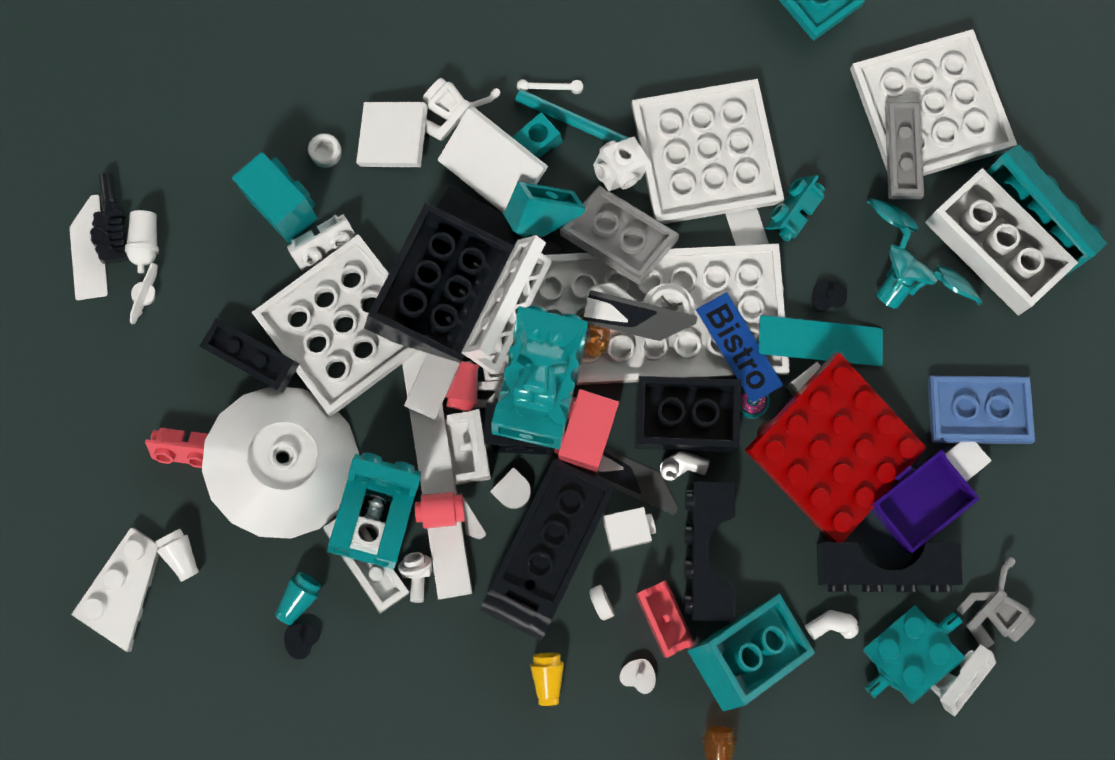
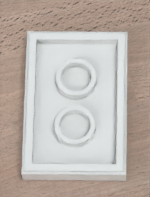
M475 107L467 109L438 158L441 164L503 214L517 181L537 184L548 168L545 163Z

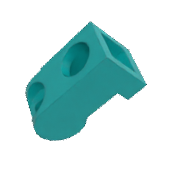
M542 112L513 136V139L538 159L550 149L554 150L563 143L560 132Z

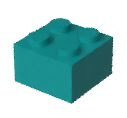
M261 152L236 173L232 179L247 200L290 244L292 239L298 237L318 219L312 209L316 204L309 197L310 194L298 180L294 182L287 174V169L276 157L270 160Z

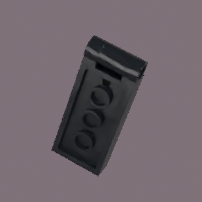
M554 458L480 607V611L542 641L615 487ZM529 580L535 582V588L532 590L526 588V583Z

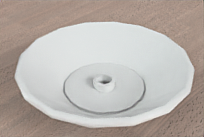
M268 387L242 395L219 414L204 442L202 474L211 501L232 524L259 537L291 539L322 528L337 515L352 459L355 454L359 455V451L349 423L339 412L329 416L311 392L302 388L286 387L284 392H280L273 387ZM284 452L289 456V461L284 464L279 463L276 460V455Z

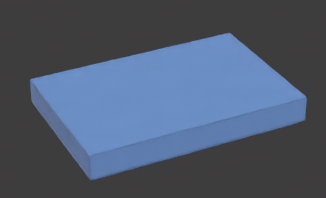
M929 376L927 378L931 443L1032 444L1035 442L1030 377Z

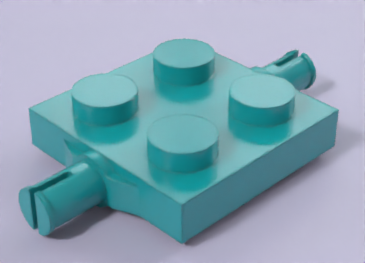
M914 605L864 648L863 652L876 665L879 673L873 681L864 687L866 691L875 699L877 695L890 685V687L900 691L913 705L964 661L965 656L951 643L948 636L949 633L963 623L960 617L956 618L957 614L951 612L950 615L937 624L929 620Z

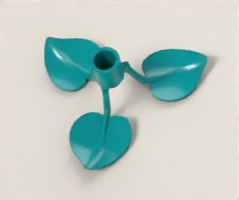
M873 198L868 199L866 203L871 204L884 220L900 228L903 233L900 245L892 244L888 248L892 266L886 273L888 278L876 292V296L884 304L897 309L908 294L914 296L920 288L926 284L934 285L937 280L942 281L952 291L976 301L978 306L982 304L983 301L974 287L960 273L943 265H937L936 271L932 272L930 268L917 261L905 250L911 231L916 233L919 230L916 222L909 214L891 203Z

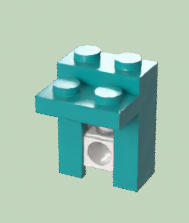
M355 454L351 462L347 483L327 552L394 570L414 497L421 479V471L414 470L415 467L405 462H395V464L384 462L376 454ZM364 497L373 498L372 501H368L370 504L369 507H366L368 511L367 514H364L365 517L359 516ZM386 502L391 503L386 522H381L379 519L382 517L380 515H382L381 512L384 510L383 505ZM369 527L375 530L377 538L374 541L366 542L360 538L358 532L362 528Z

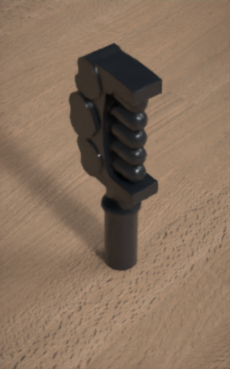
M112 173L99 174L103 211L93 214V228L90 230L91 242L101 263L128 261L129 259L125 252V233L122 232L125 228L122 225L123 219L126 218L124 210L116 209L117 201L115 200Z

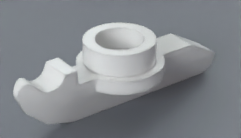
M151 262L143 282L137 283L132 288L131 297L134 304L130 313L131 324H135L139 316L142 315L143 307L152 304L155 300L156 291L153 283L158 265Z

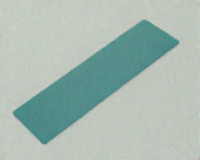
M760 316L759 354L827 361L833 353H840L852 364L883 365L882 328Z

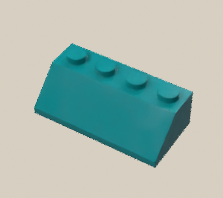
M1020 144L1001 155L986 171L1078 262L1065 276L1090 260L1108 244L1103 239L1101 231L1085 219L1081 214L1079 206L1061 192L1056 180L1050 175H1046L1037 165L1034 155L1024 150Z

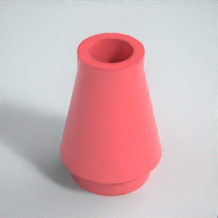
M464 361L459 363L456 374L445 396L448 399L446 407L462 411H473L474 404L477 405L479 365Z

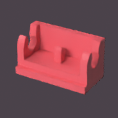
M667 580L636 593V597L663 657L668 658L676 654V652L695 644Z

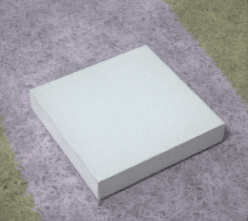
M364 102L356 163L360 167H421L428 110L426 103Z

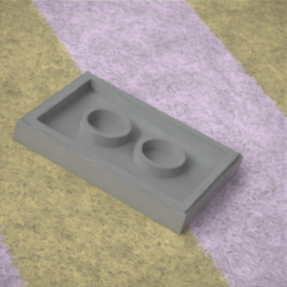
M600 185L583 203L586 208L584 214L563 225L560 229L562 237L638 285L644 282L678 241L679 237L677 232Z

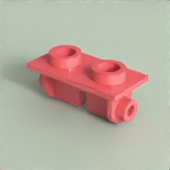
M161 427L159 430H153L151 440L146 439L145 444L151 458L160 463L170 464L178 462L202 468L204 442L208 434L191 432L188 442H184L185 431Z

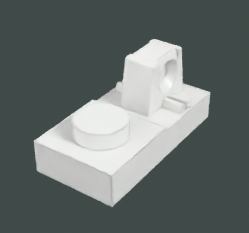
M980 644L975 652L971 650L965 655L964 661L960 664L962 669L959 671L958 677L949 673L931 688L940 698L944 709L954 717L996 664L993 653Z

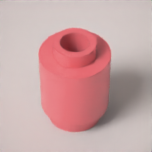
M454 492L421 495V502H415L416 523L422 522L423 528L428 529L457 526V522H465L463 494L454 495Z

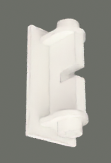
M335 214L329 220L318 225L317 228L320 233L316 236L310 230L291 240L292 244L287 246L302 272L318 264L356 236L344 214L338 217Z

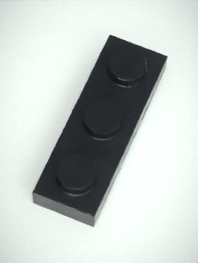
M215 318L199 346L280 392L285 391L300 364L218 318Z

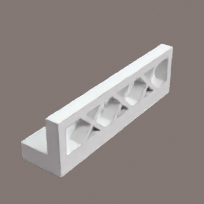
M537 235L517 240L461 352L491 374L498 373L513 343V331L518 306L527 308L531 305L552 262L541 253L546 242ZM536 262H537L539 265H538V267H537V269H536V271H535V274H534V276H530V274H531V272H532V270H533V268H534V266H535V264H536ZM522 292L523 298L519 304H516ZM509 320L510 325L507 331L502 332L507 321ZM494 348H495V352H496V353H495V355H494L492 361H490V360L487 359V358H489V357L491 356V354H492V352H493V350H494Z

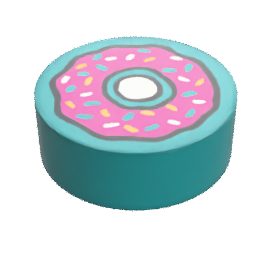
M742 388L740 415L748 419H756L762 416L769 407V395L751 403Z

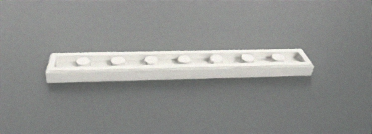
M418 351L402 363L407 398L425 360L426 352ZM443 403L435 420L409 409L418 470L421 471L422 495L454 492V495H457ZM457 522V526L428 528L438 600L473 594L462 522Z

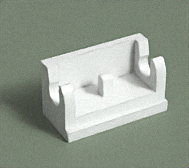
M476 409L447 415L445 423L455 485L490 480L491 474L488 455L484 446V429L480 410Z

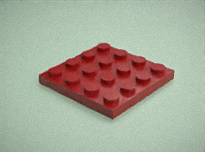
M833 353L749 444L745 451L832 543H843L874 508L872 504L888 492L897 482L895 477L911 466L927 447L840 353Z

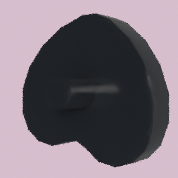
M824 279L817 284L811 297L812 305L818 312H825L830 307H842L847 300L844 288L828 279Z
M304 623L295 624L286 629L284 633L286 650L295 659L306 658L310 653L311 646L320 638L319 630L315 626Z

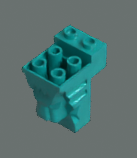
M518 306L513 331V346L509 349L508 367H505L504 380L491 423L492 434L560 450L575 385L578 382L586 348L588 321H584L574 314L557 315L548 313L544 308L538 306H528L527 308Z

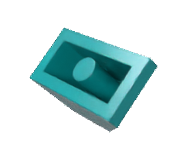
M517 181L503 215L516 234L524 237L529 235L544 237L583 215L586 208L574 191Z

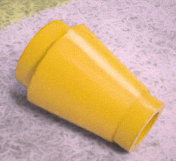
M553 652L534 654L533 663L530 664L538 704L541 706L559 704L564 669L561 654Z

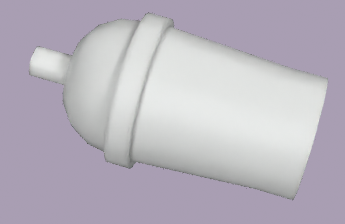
M144 210L130 212L128 238L125 245L128 259L133 264L138 265V273H144V266L151 264V262L153 263L156 255L159 254V247L157 246V215Z

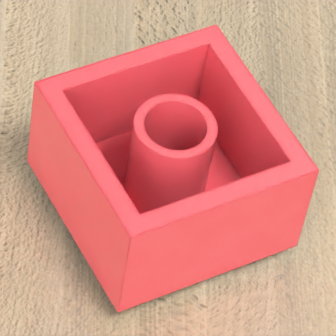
M579 389L577 398H572L567 419L569 423L564 432L560 450H554V453L558 454V460L576 469L597 475L619 401Z

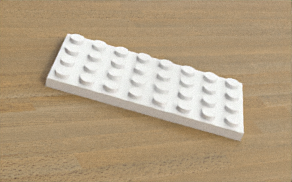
M779 244L670 249L641 285H638L589 253L545 255L552 262L530 305L544 308L548 313L574 314L583 320L587 304L586 292L594 285L614 283L638 302H643L646 294L660 284L670 283L679 285L687 290L693 298L695 315L697 316L695 325L687 328L680 335H672L661 341H656L588 324L586 348L577 385L637 382L638 376L705 379L736 377L696 309L727 292L759 344L760 316L785 318ZM536 262V264H535V266H534V268H533V270H532L530 276H534L535 271H536V269H537V267H538V265H539L537 262ZM521 292V295H520V297H519V303L521 302V300H522V298H523V293H522V292ZM662 298L663 308L676 310L679 306H681L678 305L675 307L674 305L669 307L667 302L665 303ZM765 355L777 375H788L790 372L788 357Z

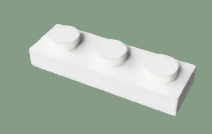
M335 520L323 527L329 539ZM362 528L358 532L362 540L366 542L374 541L366 528ZM342 556L380 614L409 594V591L393 569Z

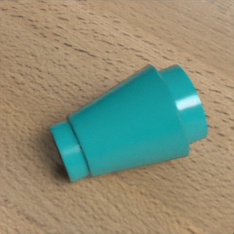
M298 572L295 577H291L278 610L275 613L276 618L287 625H292L320 596L318 591L321 588V584L303 572Z

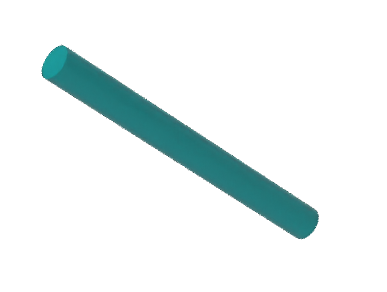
M522 89L519 90L515 101L606 142L616 141L618 143L629 138Z

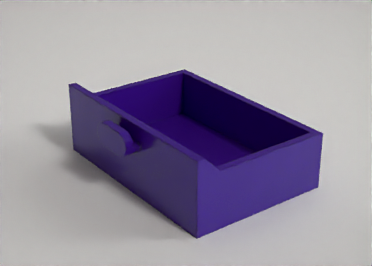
M940 450L931 455L914 470L909 466L895 477L897 483L872 504L874 508L871 511L906 554H910L980 498L950 463L945 452Z

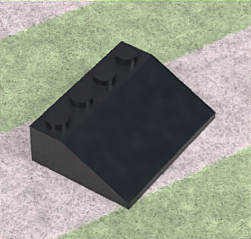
M425 202L367 316L364 329L393 343L461 363L464 354L461 352L514 246Z

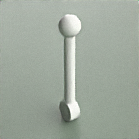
M521 79L517 82V89L524 91L528 89L571 90L572 93L579 94L583 90V83L580 80H574L571 84L529 83Z

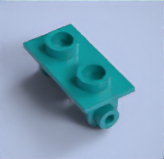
M814 175L796 179L789 187V195L785 201L772 211L770 215L771 220L765 229H779V236L788 242L791 238H796L808 221L800 211L803 210L808 215H812L825 197L823 194L825 188L821 184L815 183L819 177Z

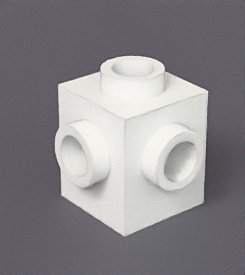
M633 136L618 143L610 141L603 145L593 166L597 178L604 183L610 192L620 187L624 190L637 183L648 168L650 161Z

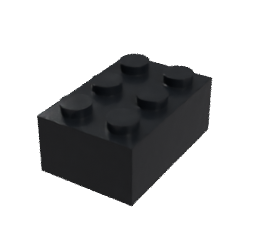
M638 376L636 383L634 449L735 453L740 448L741 380Z

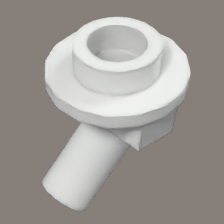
M414 552L403 558L398 564V570L402 578H411L410 602L421 603L424 602L425 577H429L432 573V560L427 555Z

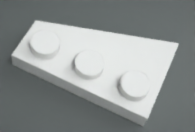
M130 528L71 614L126 652L132 651L135 641L133 639L138 621H141L144 610L142 608L148 587L151 586L160 555L157 552L159 548L156 542L137 529Z

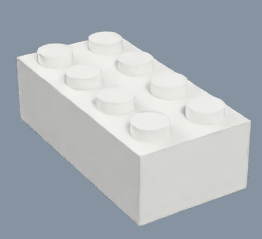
M983 168L942 204L925 222L1018 316L1031 308L1078 264Z

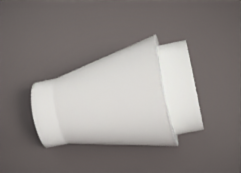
M178 529L155 541L159 548L157 550L158 554L176 573L181 582L199 573L188 534L184 536L182 530Z

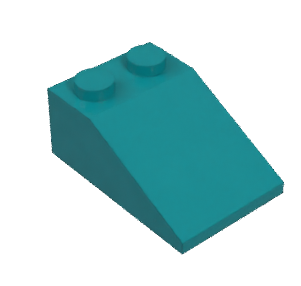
M780 593L738 617L735 621L723 626L687 650L722 711L747 705L815 654Z

